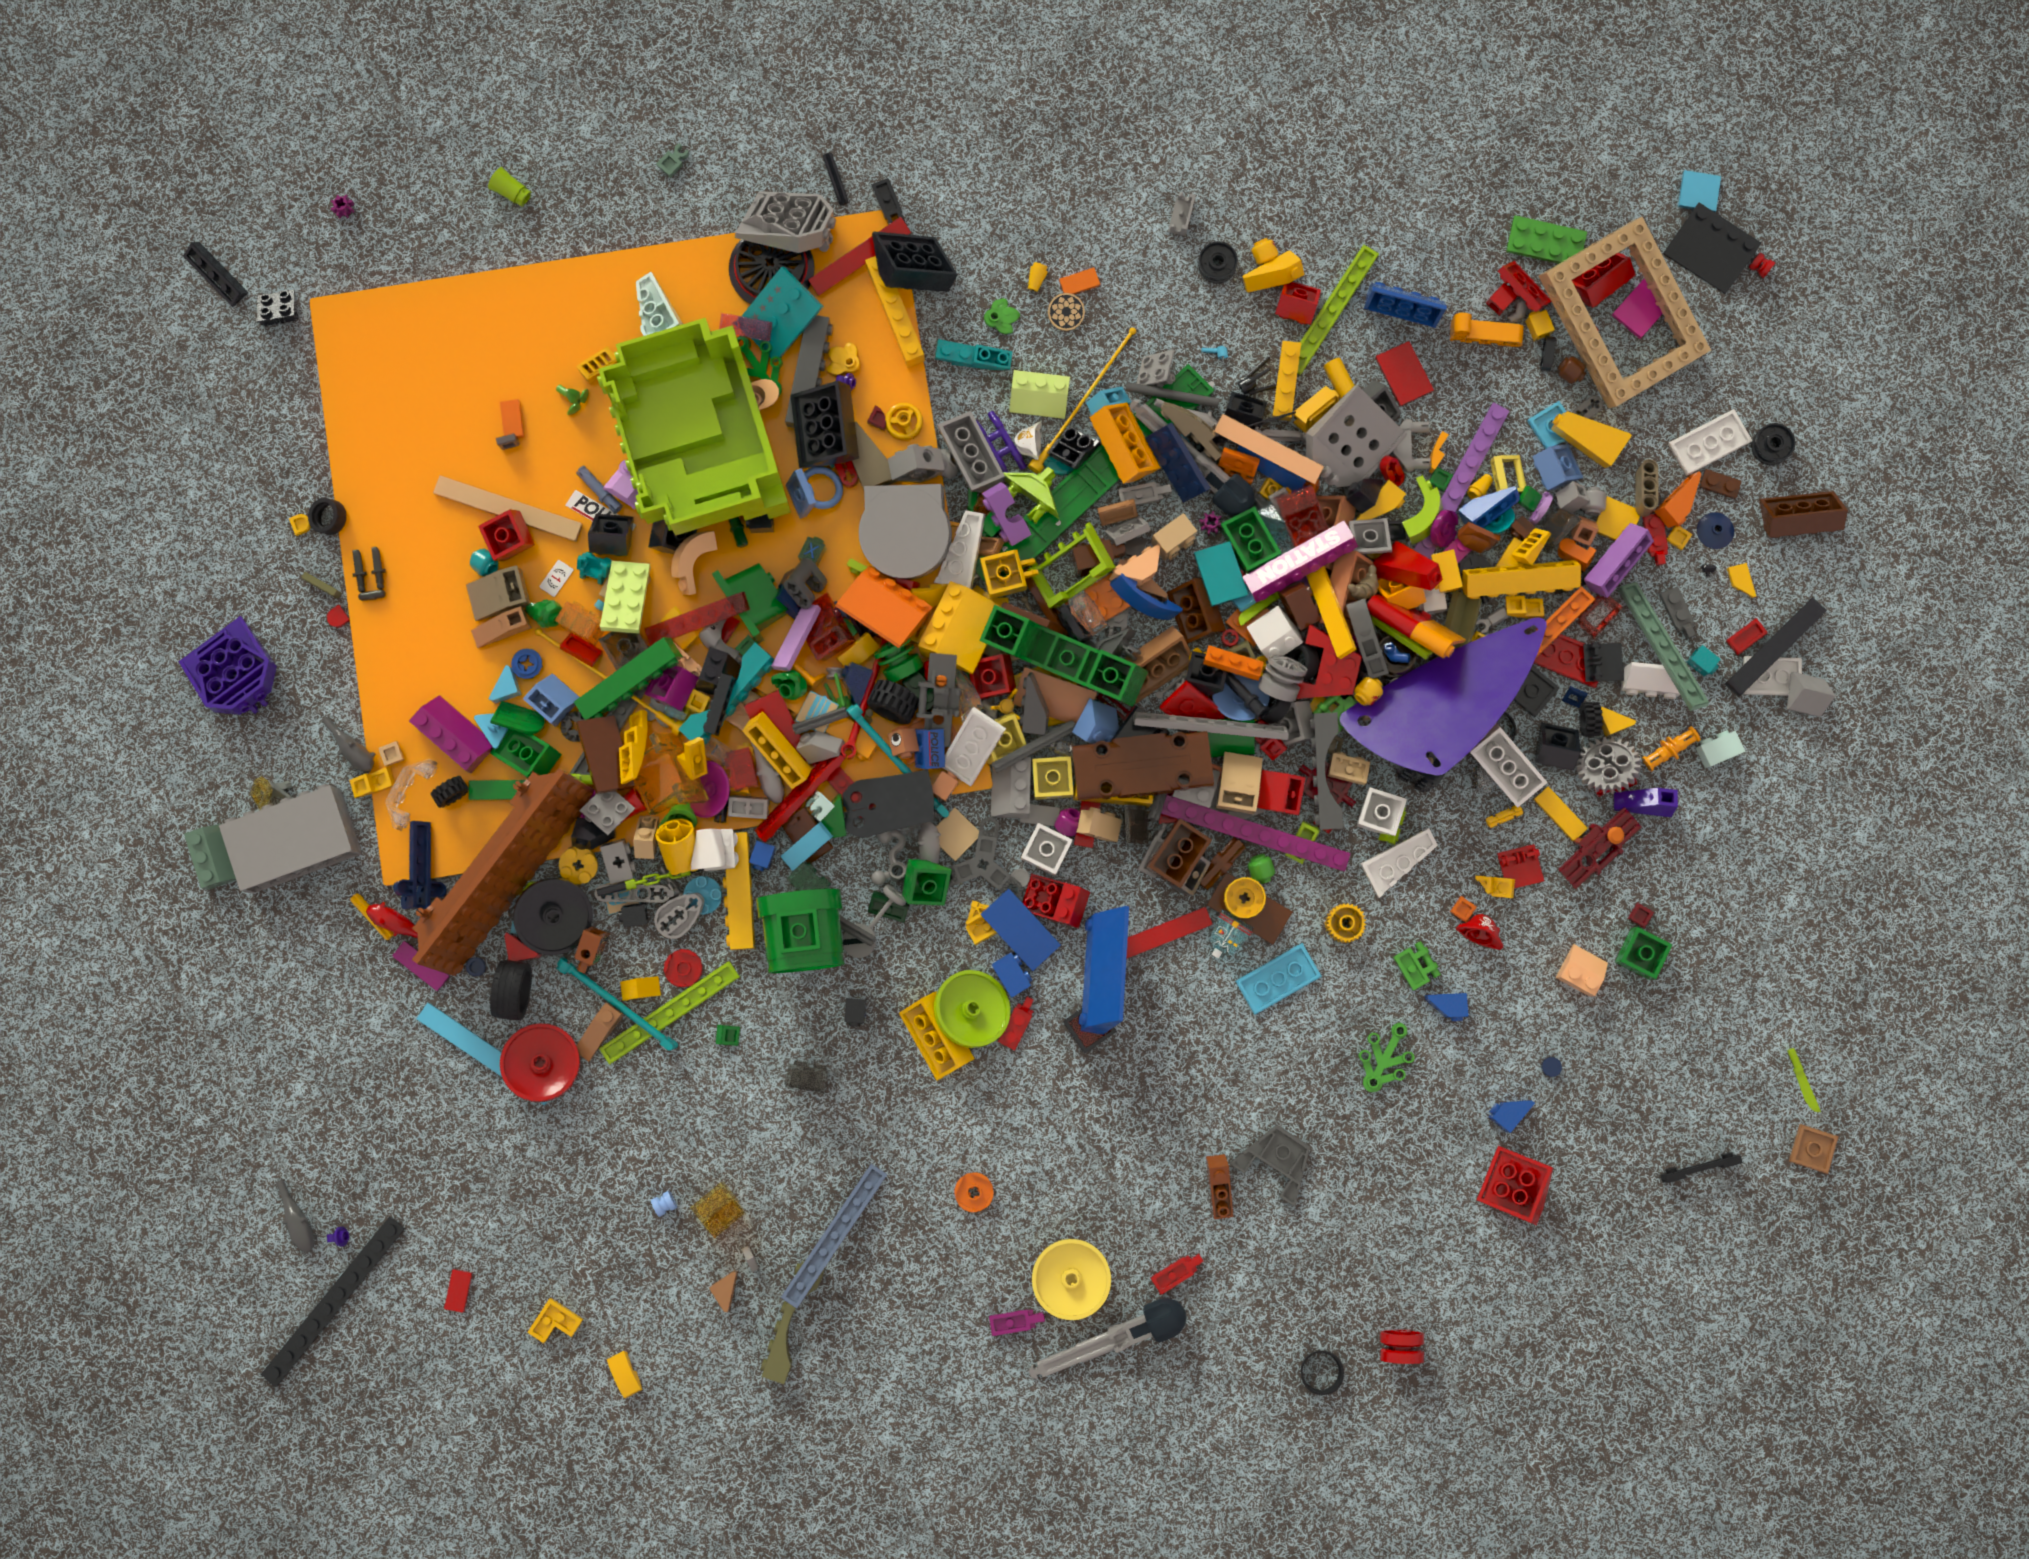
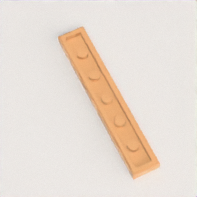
M1222 414L1214 432L1314 484H1316L1324 468L1323 465Z

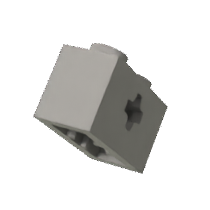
M624 838L602 844L600 849L610 884L633 879L637 868L635 862L630 859L629 854H632L629 842L626 843ZM618 856L624 860L621 865L619 862H615Z

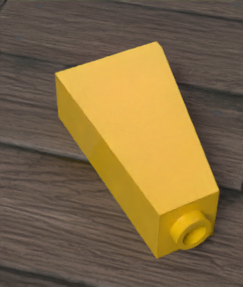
M1568 411L1562 414L1559 413L1552 422L1554 425L1551 428L1553 432L1604 468L1612 466L1632 436L1628 432Z

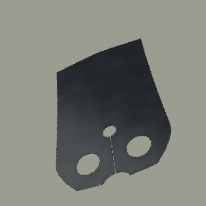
M928 769L858 780L850 785L843 793V806L847 810V816L844 818L847 832L854 836L865 838L934 821V796ZM855 791L862 794V799L858 803H853L850 799L851 794ZM872 803L876 805L874 810L868 808ZM858 816L863 817L865 821L861 828L853 826V820Z

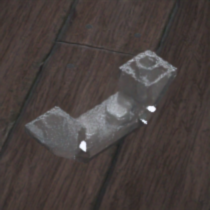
M426 759L403 767L385 801L393 828L402 831L410 822V814L397 807L404 801L406 796L404 793L407 788L413 784L414 774L416 773L429 780L430 776L433 777L437 771V762Z

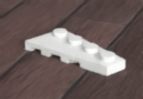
M965 510L956 531V536L948 549L949 552L940 567L941 570L934 583L949 584L952 581L972 589L986 514Z

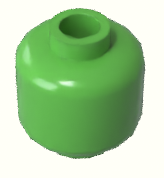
M1265 854L1251 857V861L1248 863L1251 878L1260 881V884L1270 882L1271 877L1275 875V868L1271 857L1265 856Z

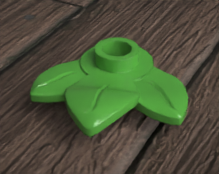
M1002 298L992 303L991 309L987 310L984 314V321L987 326L995 327L1002 334L1013 333L1011 324L1018 320L1020 313L1015 308L1008 307L1007 299Z

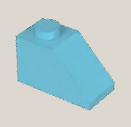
M1121 386L1099 391L1086 404L1093 415L1104 406L1126 402L1129 404L1131 400Z

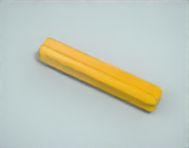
M354 894L350 898L354 906L385 940L391 939L393 932L375 925L366 913L370 905L360 894Z

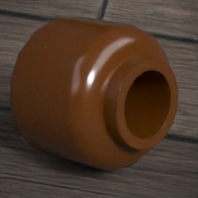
M1574 356L1565 357L1557 368L1559 370V377L1570 384H1574L1576 381L1581 382L1586 375L1584 371L1586 368L1585 363Z

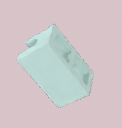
M817 790L806 802V807L813 803L810 807V810H813L811 815L818 821H821L835 807Z

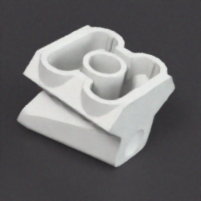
M733 829L697 830L691 870L704 869V871H716L735 868L739 861L738 854L734 851L738 837L733 832Z

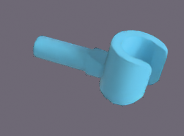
M1225 346L1202 348L1201 352L1217 353L1218 359H1222V356L1228 358Z

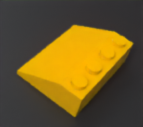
M950 581L918 644L921 655L927 658L930 657V653L957 655L956 668L974 674L987 647V644L979 640L994 605L1001 606L966 586Z

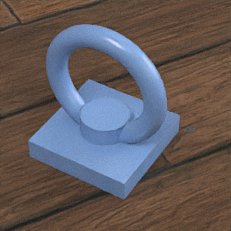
M822 466L809 468L804 473L802 468L797 469L786 483L787 490L800 519L807 517L813 507L818 509L832 508L839 503L843 495V485L839 476L831 469ZM823 474L834 482L836 492L831 500L824 502L815 500L813 488L807 482L812 475Z

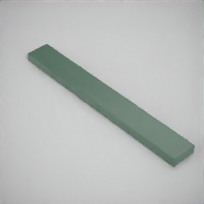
M1634 582L1620 586L1618 589L1620 595L1689 710L1693 711L1707 707L1710 702L1638 583Z

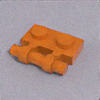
M1224 447L1218 466L1229 477L1239 474L1251 485L1260 458Z

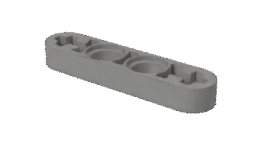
M603 884V885H599L596 889L603 888V887H607V886H611V885H615V884ZM637 885V889L628 890L629 896L626 899L620 898L618 892L614 893L615 899H612L613 895H606L604 899L603 896H598L595 890V897L602 902L662 903L668 901L670 897L667 895L664 896V899H661V896L654 895V900H651V888H655L654 892L661 891V888H664V892H667L670 888L666 885ZM640 888L648 890V897L646 899L639 898L638 890Z

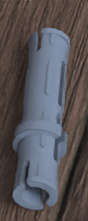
M586 466L578 469L576 474L599 497L601 503L604 502L614 514L618 513L621 510L620 508H623V505L611 493L603 490L604 486Z

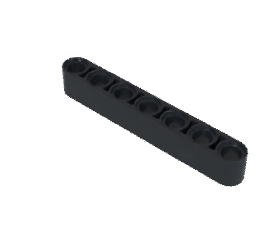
M1812 597L1725 685L1739 698L1827 610Z

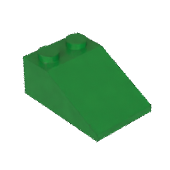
M508 729L497 749L493 748L490 752L491 755L526 778L532 772L539 775L548 774L562 755L533 734H525Z

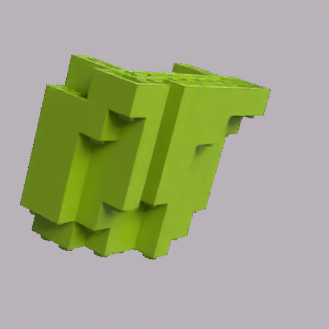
M706 318L616 344L617 351L614 354L617 363L599 368L600 376H597L603 393L608 394L612 403V407H609L612 418L617 420V424L614 426L617 435H621L623 442H620L623 454L626 453L628 457L625 463L632 477L630 480L633 489L637 488L638 495H636L637 502L634 503L641 519H645L647 524L665 520L669 531L673 530L675 535H679L742 515L746 521L765 514L768 515L769 519L791 513L733 325L711 332Z

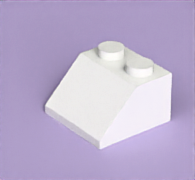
M1276 606L1247 626L1260 651L1267 659L1273 654L1284 656L1303 643L1300 631L1279 606Z
M1370 787L1356 826L1372 832L1396 836L1407 799Z

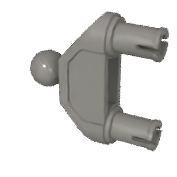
M1405 419L1399 426L1407 435L1391 452V456L1399 461L1402 470L1406 473H1411L1413 470H1430L1431 468L1430 458H1414L1412 456L1411 440L1412 433H1429V421L1412 422L1410 419Z

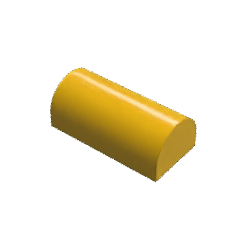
M1335 358L1324 365L1323 368L1332 386L1338 393L1339 399L1343 398L1355 385L1341 358Z

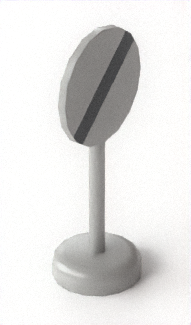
M888 884L884 887L883 892L889 900L869 926L855 924L874 936L875 933L872 928L893 902L900 906L907 903L902 893ZM847 932L843 935L844 949L854 958L867 957L876 946V940L872 946H869Z

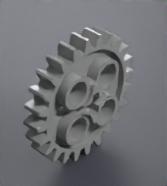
M1604 737L1603 742L1596 739V744L1589 742V748L1583 747V753H1580L1576 769L1579 772V779H1582V784L1588 783V789L1595 787L1596 793L1603 789V794L1607 790L1614 794V789L1621 792V787L1628 789V783H1635L1634 778H1638L1639 772H1641V759L1639 758V753L1635 752V747H1629L1628 741L1622 744L1621 738L1615 742L1614 737L1610 741H1607L1606 737Z

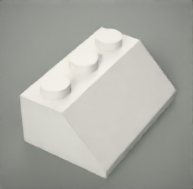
M1631 662L1623 667L1624 681H1621V691H1626L1627 695L1645 693L1646 697H1657L1658 694L1664 695L1665 699H1676V696L1680 695L1663 665Z

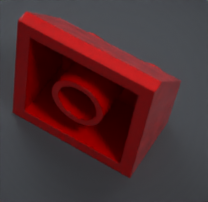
M1294 281L1284 284L1275 314L1283 319L1290 318L1300 324L1311 325L1321 289Z

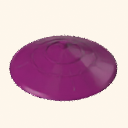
M706 760L707 774L691 780L686 773L682 783L684 803H690L695 816L701 818H710L717 815L726 805L730 791L726 772L719 764L710 760Z

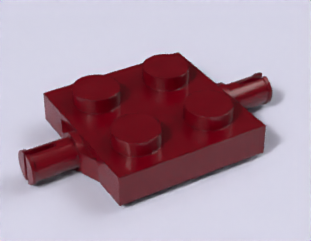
M1325 761L1326 782L1331 795L1337 804L1343 801L1352 808L1356 801L1347 794L1353 783L1329 777L1328 770L1330 764ZM1302 764L1298 771L1307 776L1303 793L1314 800V795H1318L1317 787H1313V776H1317L1316 768L1311 770Z

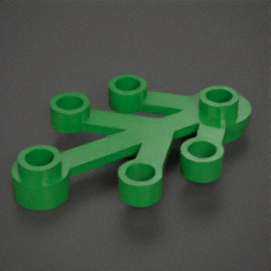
M744 336L737 337L738 343L743 340L744 344L740 347L741 352L744 353L754 368H747L748 375L772 380L779 388L780 396L782 386L778 382L780 367L783 365L781 358L777 356L771 358L770 365L773 367L771 378L767 374L769 355L773 348L772 344L767 341H763L760 344L762 355L759 363L750 349L751 341ZM765 344L769 346L767 350H764ZM778 359L779 364L775 366L774 361Z

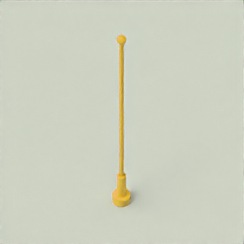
M1135 328L1129 329L1127 337L1055 438L1044 448L1039 456V460L1032 459L1028 464V468L1034 473L1039 474L1043 471L1044 466L1042 464L1049 456L1047 452L1057 438L1061 436L1130 337L1136 334Z
M537 628L535 630L536 635H541L560 648V644L544 634L542 629ZM573 657L575 660L589 668L591 671H593L603 679L607 678V676H605L603 673H601L594 667H591L583 663L582 661L578 660L577 658ZM635 695L631 697L654 713L656 718L671 727V733L677 737L683 734L678 729L684 722L681 720L678 722L674 721L663 712L656 711Z

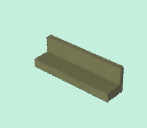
M1453 591L1444 625L1466 639L1464 643L1453 645L1455 649L1472 641L1482 602L1481 598L1470 599L1458 591Z

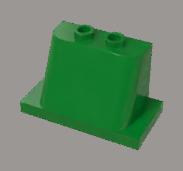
M759 563L726 579L723 578L719 570L712 573L717 584L758 644L764 641L760 631L787 614L785 613L787 607L775 598L780 588L776 589L774 586L775 579L771 573H766Z

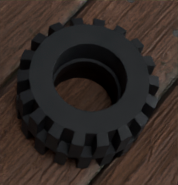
M877 680L867 699V705L875 713L889 721L909 724L919 706V698L900 684L888 680Z

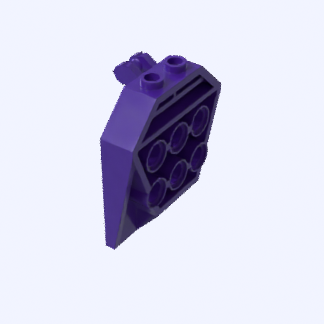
M239 616L178 661L204 705L215 713L241 715L251 710L256 714L259 712L258 707L255 705L258 701L263 706L269 704L265 698L272 691L277 665L242 616Z

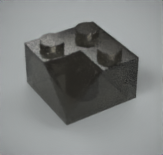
M612 631L599 639L616 670L650 647L641 631L640 634Z

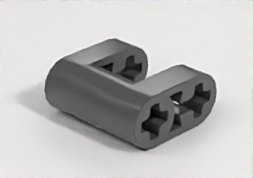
M808 558L802 559L784 582L785 590L797 605L804 609H808L815 601V596L811 590L821 592L827 585L826 577L815 563Z

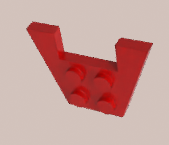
M1310 624L1305 644L1322 647L1324 650L1316 684L1304 681L1299 683L1300 690L1296 699L1354 694L1362 656L1353 651L1339 659L1329 635Z

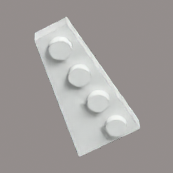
M1426 828L1360 863L1377 897L1380 898L1385 891L1396 884L1404 874H1407L1416 863L1420 862L1438 845L1430 829Z

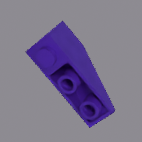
M1650 788L1615 792L1614 811H1620L1625 807L1630 813L1672 818L1678 807V790Z

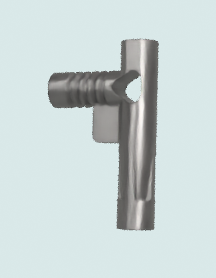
M666 866L659 869L661 875L668 874L669 872ZM670 877L664 878L670 888L667 891L669 897L683 895L674 879Z

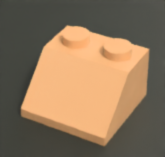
M1573 944L1556 978L1589 997L1596 996L1604 981L1608 963Z

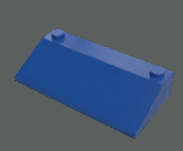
M1129 906L1094 913L1086 920L1087 940L1082 1013L1079 1016V1024L1083 1032L1105 1034L1123 1021Z

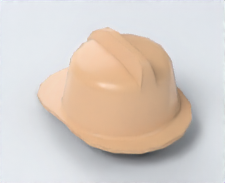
M761 379L751 383L760 411L777 401L779 388L772 380Z

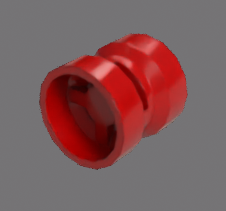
M1759 252L1748 268L1752 271L1756 270L1759 276L1764 278L1775 262L1771 259H1766L1765 255Z

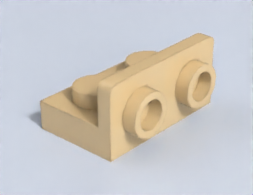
M1343 752L1333 753L1329 757V777L1360 785L1367 783L1370 767L1369 761H1365L1362 757H1349Z

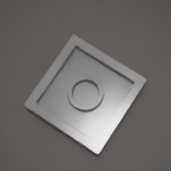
M1138 515V517L1131 518L1105 530V534L1117 546L1151 529L1149 524Z

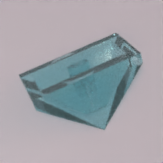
M1273 504L1258 511L1276 544L1288 539L1285 523Z

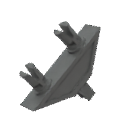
M1132 628L1097 641L1096 644L1090 640L1084 643L1118 657L1123 652L1133 661L1137 660V658L1132 654V651L1139 655L1141 654L1140 650L1129 643L1137 632Z

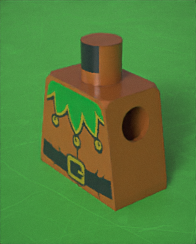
M593 926L583 930L574 956L576 960L580 961L577 967L579 972L587 974L590 966L599 962L610 933Z

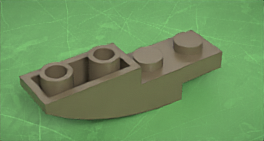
M1167 402L1161 404V414L1166 420L1170 419L1174 423V427L1179 434H1183L1186 437L1192 432V438L1197 444L1201 443L1204 446L1203 450L1209 458L1213 457L1217 460L1222 456L1221 449L1212 440L1216 432L1205 421L1183 407Z

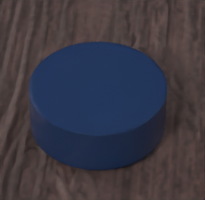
M473 957L468 960L466 971L471 976H481L486 971V963L482 958Z
M1548 1057L1543 1060L1541 1069L1546 1076L1555 1077L1561 1073L1562 1064L1557 1058Z

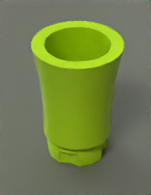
M503 167L498 168L494 172L488 183L489 190L504 196L521 207L531 197L532 192L511 176Z

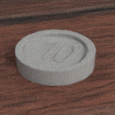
M1019 868L1012 872L1011 875L1021 883L1022 887L1029 883L1030 876L1026 870Z

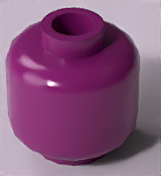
M1074 808L1063 809L1055 820V828L1058 833L1067 837L1075 836L1077 834L1080 812Z

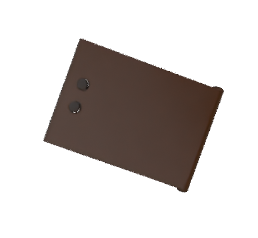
M804 807L781 826L793 844H795L815 827L817 823L807 808ZM827 841L805 860L806 863L810 865L832 850V844Z

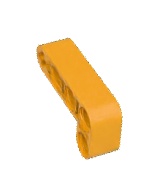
M1457 313L1451 320L1450 341L1460 340V342L1472 343L1474 341L1479 342V344L1488 345L1490 343H1497L1499 346L1520 347L1523 344V325L1471 320L1472 315L1469 313Z

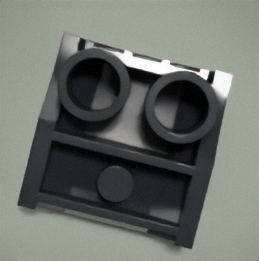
M1071 426L1064 431L1062 436L1057 438L1047 454L1068 467L1077 470L1102 444L1100 441L1092 439L1089 435L1078 432Z

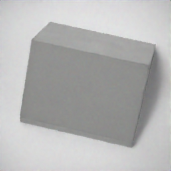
M1387 518L1349 521V529L1358 545L1353 551H1358L1361 554L1392 552Z
M1791 672L1787 710L1821 717L1835 698L1832 689L1825 679Z

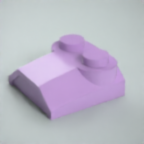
M624 460L619 464V469L606 483L603 490L608 491L635 510L634 502H637L636 495H638L637 488L633 489L630 480L632 477Z

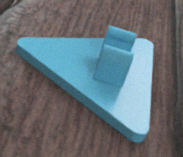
M494 713L475 715V721L492 747L497 749L508 728L490 723Z

